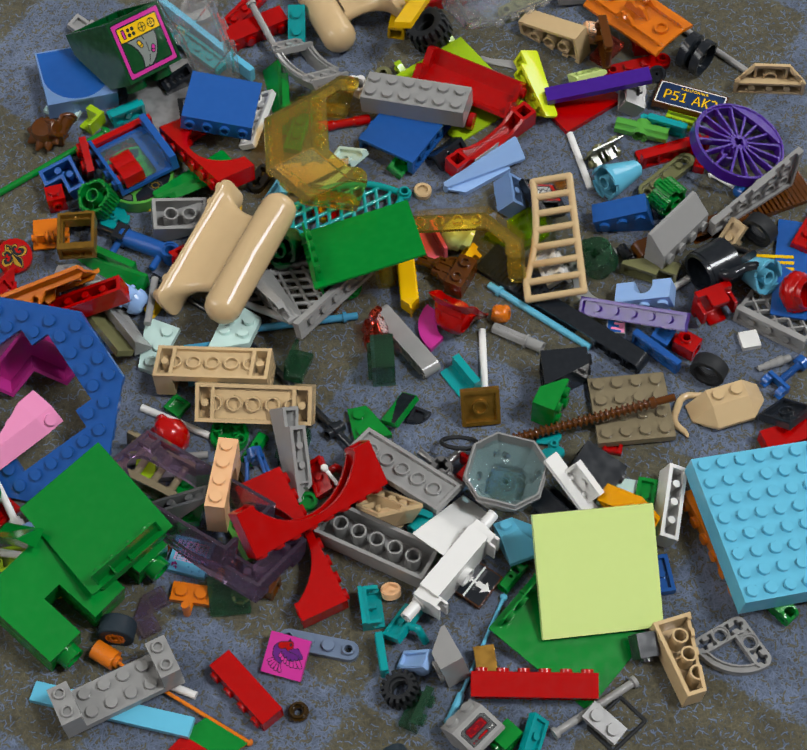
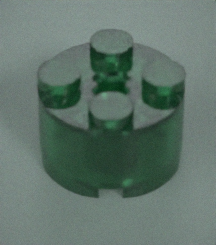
M596 236L581 241L585 273L589 277L596 280L605 279L612 271L616 270L618 255L606 238Z

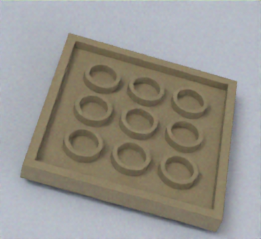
M663 372L587 379L592 415L594 412L599 413L600 410L602 412L605 409L610 410L611 407L613 409L616 406L620 408L622 404L626 406L627 403L631 405L632 402L637 403L638 400L643 402V399L648 400L649 397L654 396L658 398L668 395ZM670 403L658 405L655 409L648 408L647 411L645 409H642V412L638 410L636 414L631 412V415L629 413L626 416L620 415V418L618 416H615V419L611 417L609 421L604 419V422L599 420V423L594 422L598 447L676 440Z

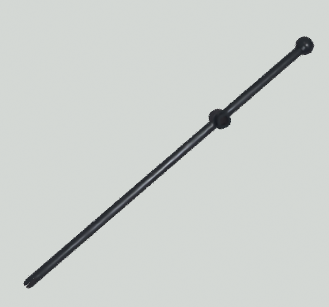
M253 342L250 348L259 347ZM276 365L275 375L285 385H295ZM316 406L315 416L327 427L324 430L325 436L329 440L338 438L346 447H349L353 442L343 433L346 430L343 421L332 422ZM389 484L384 485L389 491L404 496L403 493Z

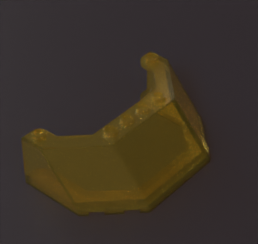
M340 75L298 97L264 118L266 174L270 177H275L280 182L279 185L287 192L295 194L298 197V201L303 205L357 212L367 185V174L361 168L346 165L329 150L327 117L338 119L348 117L352 97L359 86L358 77Z
M489 206L415 210L412 213L419 233L489 231L505 244L508 278L515 283H522L523 279L526 278L525 233ZM397 264L375 271L378 289H389L396 285Z

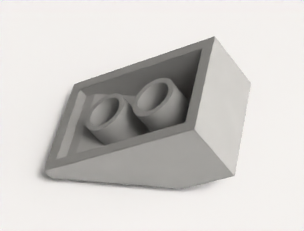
M207 197L152 198L151 219L153 238L161 241H172L191 235L205 211Z

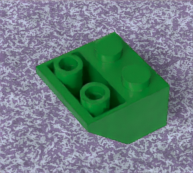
M564 378L539 387L532 402L531 421L543 426L545 424L550 426V423L554 425L556 421L560 422L562 417L561 410L562 408L566 409L570 399L568 397L571 390L568 387L569 379Z

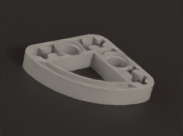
M733 617L695 639L696 647H699L700 642L704 645L711 639V643L707 645L706 650L698 648V657L711 668L724 674L748 676L760 673L770 666V653L742 617ZM734 623H736L737 625H742L740 630L736 628L732 630L730 635L729 630H731L734 627ZM721 632L726 636V639L718 641L715 639L714 634ZM751 639L754 641L755 646L747 648L743 641ZM735 640L751 664L737 665L727 663L716 658L711 653ZM758 655L760 658H766L765 664L757 662Z

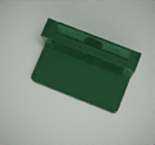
M295 339L284 362L283 380L302 384L311 366L314 354L300 351V340Z

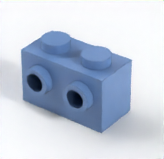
M510 172L493 182L496 208L500 214L509 218L526 208L524 194L519 186L521 178Z

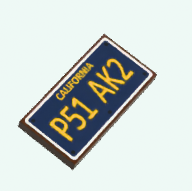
M661 79L651 106L698 118L708 107L728 103L729 97ZM711 117L712 120L719 124L715 117Z

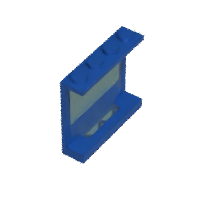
M145 113L138 116L141 123L140 127L98 148L95 147L91 140L87 141L90 147L91 158L96 159L95 162L98 168L104 170L105 178L111 180L110 183L115 192L119 191L122 197L180 167L176 154ZM126 149H129L134 158L139 162L146 176V179L129 188L121 184L116 176L117 174L109 166L111 164L109 158Z

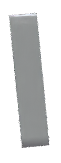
M385 304L370 314L373 323H377L380 331L389 337L388 340L396 349H400L399 352L408 362L412 363V367L419 375H423V379H427L441 369V365L436 357L389 305Z

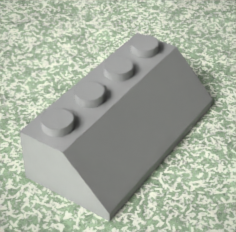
M692 191L648 233L644 258L661 269L667 264H671L678 253H682L689 242L692 243L697 235L705 231L708 226L709 214L696 192Z

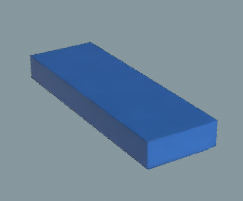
M638 328L633 331L631 343L644 350L672 373L676 374L680 370L682 360Z

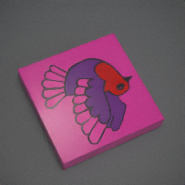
M271 630L261 671L301 682L312 641Z

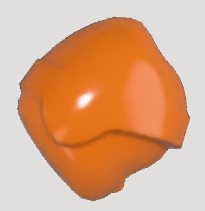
M496 304L493 306L491 311V320L493 322L506 323L510 320L511 308L509 305Z

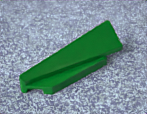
M276 60L263 70V76L267 90L273 89L276 93L271 108L278 136H289L291 130L289 76L287 72L282 73L281 64Z
M223 150L207 158L211 160H232ZM189 169L152 193L154 198H178L208 185Z

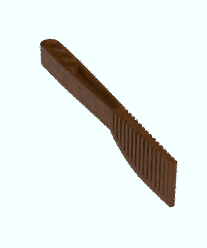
M797 171L791 187L738 220L743 223L753 212H760L771 217L777 213L785 212V210L806 204L807 183L800 172ZM714 215L708 216V220H707L708 226H709V220H710ZM707 226L705 231L700 232L693 242L697 244L719 236L723 229L711 236L707 232ZM647 237L637 240L631 246V250L637 255V259L644 258Z

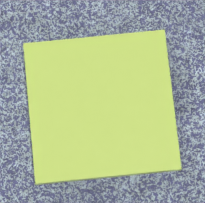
M653 503L531 515L542 640L650 629L654 622L663 620Z

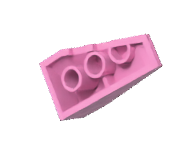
M34 390L17 403L13 413L4 424L5 426L0 432V470L63 422V419L54 408Z

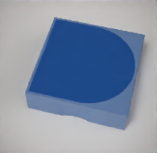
M71 47L34 53L50 119L58 118L60 114L65 112H84L90 104L100 110L119 106L117 88L110 90L73 54Z

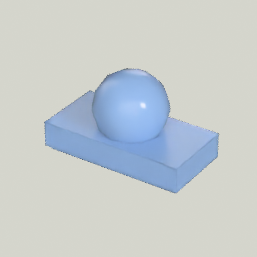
M432 649L404 650L396 669H402L403 672L406 669L409 672H415L419 676L428 675L432 671L433 666L431 663L433 660Z

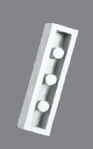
M669 463L659 471L654 510L661 517L655 527L656 542L658 546L669 548L679 539L687 481L684 472L686 468L673 463Z

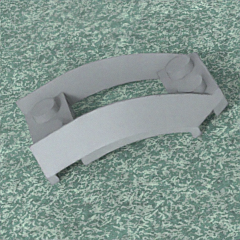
M292 38L271 43V50L284 70L296 82L312 91L317 92L318 87H322L324 84L342 86L349 75L348 71L340 72L338 71L339 67L324 59L314 48L312 41L303 42L302 39ZM301 52L308 64L316 71L307 74L302 72L286 58L287 54Z

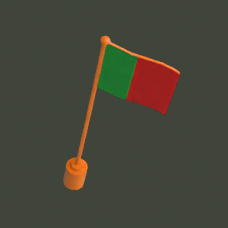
M98 640L89 652V658L109 670L125 665L122 663V653L102 640ZM170 691L165 692L166 695L204 717L203 720L193 726L189 739L179 738L168 750H241L246 745L248 747L253 745L252 739L245 738Z

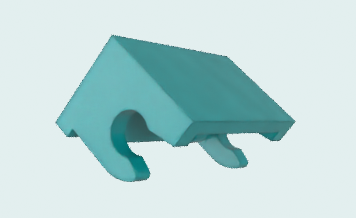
M378 585L357 586L363 631L386 628L381 592L378 589Z

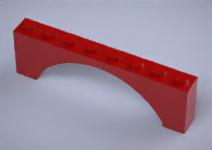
M359 440L344 449L346 456L339 482L326 502L312 513L297 519L281 520L259 512L255 509L254 505L246 504L228 514L247 557L262 560L268 556V552L283 548L285 546L284 543L287 541L299 539L302 536L301 533L306 530L312 531L316 529L320 522H327L335 517L334 514L345 512L351 508L350 505L353 503H360L367 499V495L383 490L382 487L388 484L370 441Z
M280 466L236 486L243 505H254L255 509L273 513L285 520L297 519L307 515L304 505H299L297 502L299 496L295 488L291 489L288 484L291 481L287 472H282ZM306 530L301 533L311 551V572L308 584L299 602L294 604L295 611L304 628L349 608L348 600L350 599L346 588L342 589L339 584L341 579L338 572L332 571L330 567L333 565L328 554L324 555L322 551L324 545L320 537H315L314 530Z

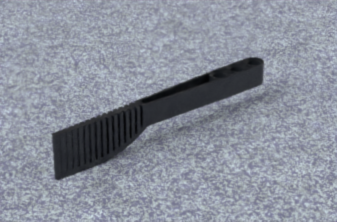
M496 244L477 264V272L499 286L504 287L506 291H509L525 302L523 279L528 262L501 245ZM534 268L531 278L541 277ZM546 284L530 286L531 295L549 293ZM560 299L526 303L573 333L578 330L593 339L596 349L599 348L605 352L606 356L616 359L620 362V365L628 370H633L634 374H639L650 361L649 355L644 350Z

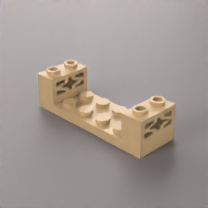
M158 345L152 377L157 394L176 395L179 381L273 385L276 365L272 348Z
M200 381L195 383L194 422L272 424L269 413L270 409L298 406V425L312 426L315 424L316 384L269 385Z

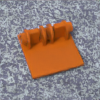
M57 218L33 220V235H31L34 251L57 249ZM65 227V243H69L70 227Z

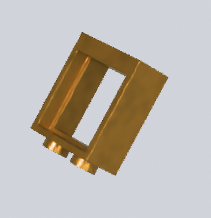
M85 210L81 212L57 213V253L60 260L97 257V218L95 211ZM91 226V241L65 243V227Z

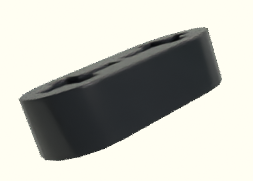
M261 164L255 170V180L248 182V188L251 193L259 194L273 178V168L271 165Z

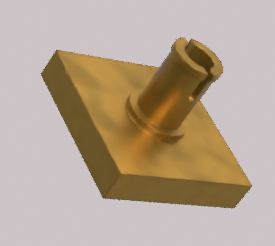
M499 386L460 389L462 427L501 424Z

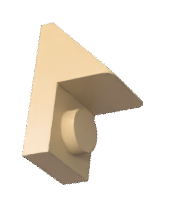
M731 217L719 237L726 239L731 244L740 246L743 243L741 238L748 227L735 217Z

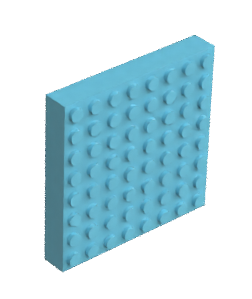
M807 441L691 459L684 472L738 614L807 602Z

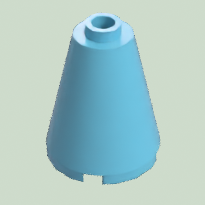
M636 160L599 165L592 172L595 180H592L593 186L602 198L605 195L608 198L607 200L614 199L642 175V166Z
M754 257L748 262L757 261L759 263L757 270L743 273L741 280L758 294L768 295L779 284L777 280L779 276H782V266L780 262L772 258Z

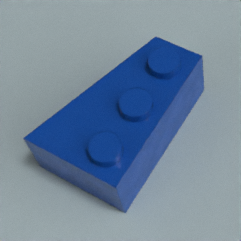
M645 193L592 204L593 224L597 232L651 231L655 227L653 211Z

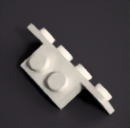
M557 452L544 460V464L578 510L598 508L593 500L602 495L604 491L581 459L570 467L566 465Z

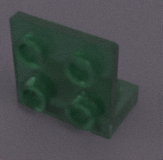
M250 569L211 573L206 576L211 617L252 612L248 581Z

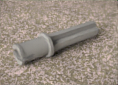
M497 322L492 325V333L520 344L524 349L527 347L540 353V350L545 348V342L532 338L530 334L525 335Z

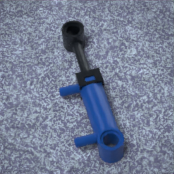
M73 207L68 212H81L82 210L79 207ZM118 222L115 229L97 223V231L111 237L113 245L109 251L116 253L119 248L124 249L127 247L154 257L149 265L151 271L156 270L161 260L166 265L172 266V255L168 252L179 247L177 243L172 241L163 242L131 230L130 225ZM91 226L71 227V229L78 232L86 227L91 228Z

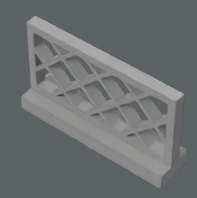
M751 289L743 302L737 306L732 321L750 330L756 329L758 334L801 354L807 343V325L804 320H799L801 326H793L791 321H798L797 319L776 318L775 315L771 316L772 319L763 316V314H770L772 294H759L763 299L755 300L753 294L757 292ZM765 304L767 309L759 310L758 305ZM753 305L754 311L745 306ZM787 322L789 327L783 326L779 323ZM803 330H804V333H805L806 336H804V335H802V334H800V333H798V332H796V331H803Z

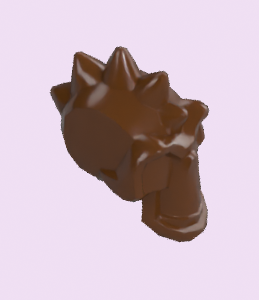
M65 112L60 114L57 121L47 116L36 119L27 128L30 134L28 144H36V151L44 147L47 151H50L53 145L65 146L64 141L69 136L68 131L77 121L78 117L74 113Z

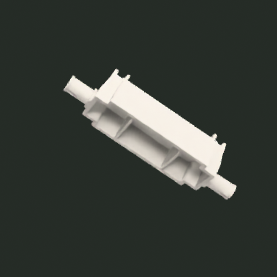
M488 510L480 521L476 519L473 524H470L422 580L418 589L413 593L412 601L401 613V617L405 621L410 623L420 610L440 620L441 611L446 615L448 614L447 601L460 585L463 587L468 583L474 573V569L486 555L493 559L495 558V552L499 550L500 538L489 529L498 519V515L493 510Z

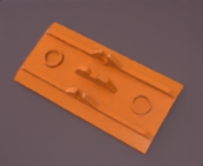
M586 0L583 4L584 8L597 17L598 15H607L610 26L655 57L680 34L693 27V24L657 0Z
M75 265L3 293L0 297L37 304L46 302L50 305L60 293L93 281L96 274L100 272V269L87 270L79 265Z

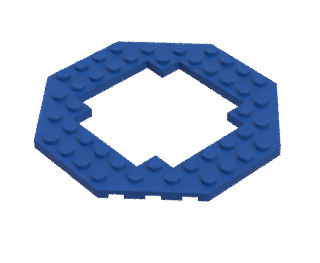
M0 297V346L20 331H23L31 345H36L49 335L91 398V400L75 410L86 426L83 430L26 470H24L17 458L0 470V482L9 498L29 501L96 443L99 442L111 456L125 375L81 311Z

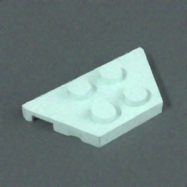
M244 308L241 315L233 323L218 325L208 347L250 348L262 324L261 317Z

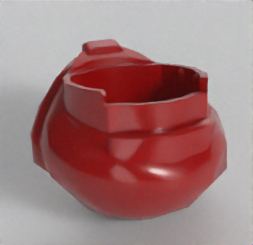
M793 271L785 276L780 284L779 297L787 312L800 313L807 311V274L805 272Z
M164 414L157 415L155 424L150 430L151 441L153 440L155 443L174 452H182L189 446L190 433L181 420L169 418Z

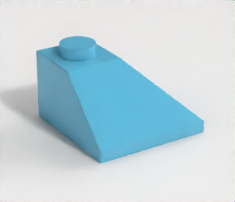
M513 517L493 524L494 533L500 538L499 547L510 567L534 559L531 524Z

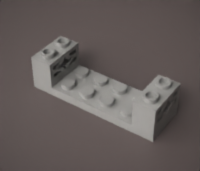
M164 635L145 643L149 654L74 690L70 689L67 681L46 690L68 738L186 683Z

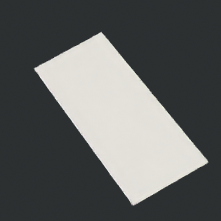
M462 495L412 534L444 555L467 527L473 524L476 519L480 521L487 512Z

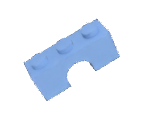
M671 278L654 279L652 287L645 293H640L635 282L616 284V302L662 309L675 307L676 287Z

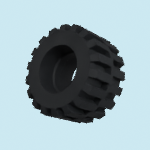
M427 7L423 10L413 27L405 29L406 35L420 53H426L428 46L444 47L453 34V28L449 20L438 7Z

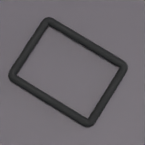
M623 696L613 700L605 709L609 711L621 700L642 722L615 748H612L587 725V730L608 750H619L647 723L646 718Z

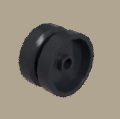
M693 31L681 44L676 55L675 64L682 69L688 68L689 73L699 77L712 62L717 50V43L710 39L704 40L703 35Z

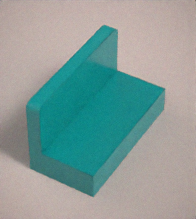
M136 99L108 110L106 113L113 127L117 128L139 118L138 116L143 113L146 114L142 99Z
M459 353L452 357V365L440 372L441 376L459 398L460 389L481 387L480 378Z

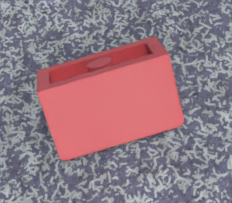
M429 221V230L419 233L426 256L433 259L439 256L447 258L448 247L434 221Z

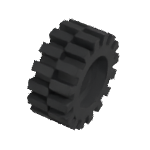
M398 669V673L394 670L391 671L392 675L389 676L387 674L385 676L387 680H382L381 682L383 686H380L382 697L388 706L392 709L396 708L398 711L401 710V707L403 710H407V705L413 707L412 702L417 703V696H421V687L416 677L406 669H404V672L402 669ZM402 684L408 685L407 690L403 694L394 695V690Z

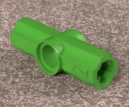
M617 117L614 132L630 135L634 140L639 139L641 142L652 140L665 144L667 143L670 128L653 125L645 118H639L636 121Z

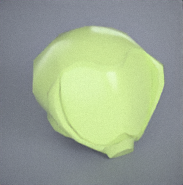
M475 218L473 221L452 219L449 221L441 233L448 250L458 251L460 249L464 251L467 246L471 245L476 228H479L482 224Z

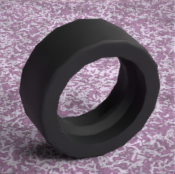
M753 212L743 221V224L748 227L744 234L745 237L759 247L769 246L778 236L777 226L763 213Z
M699 352L694 357L689 370L696 380L714 387L720 386L724 382L729 368L726 362L719 356L709 352Z

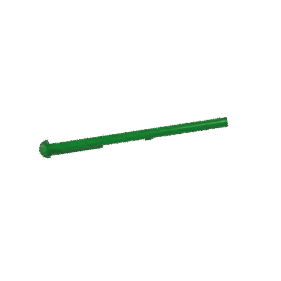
M100 127L101 131L86 140L89 141L110 132V129L108 127ZM76 146L0 189V197L38 176V171L68 155L73 156L76 154Z

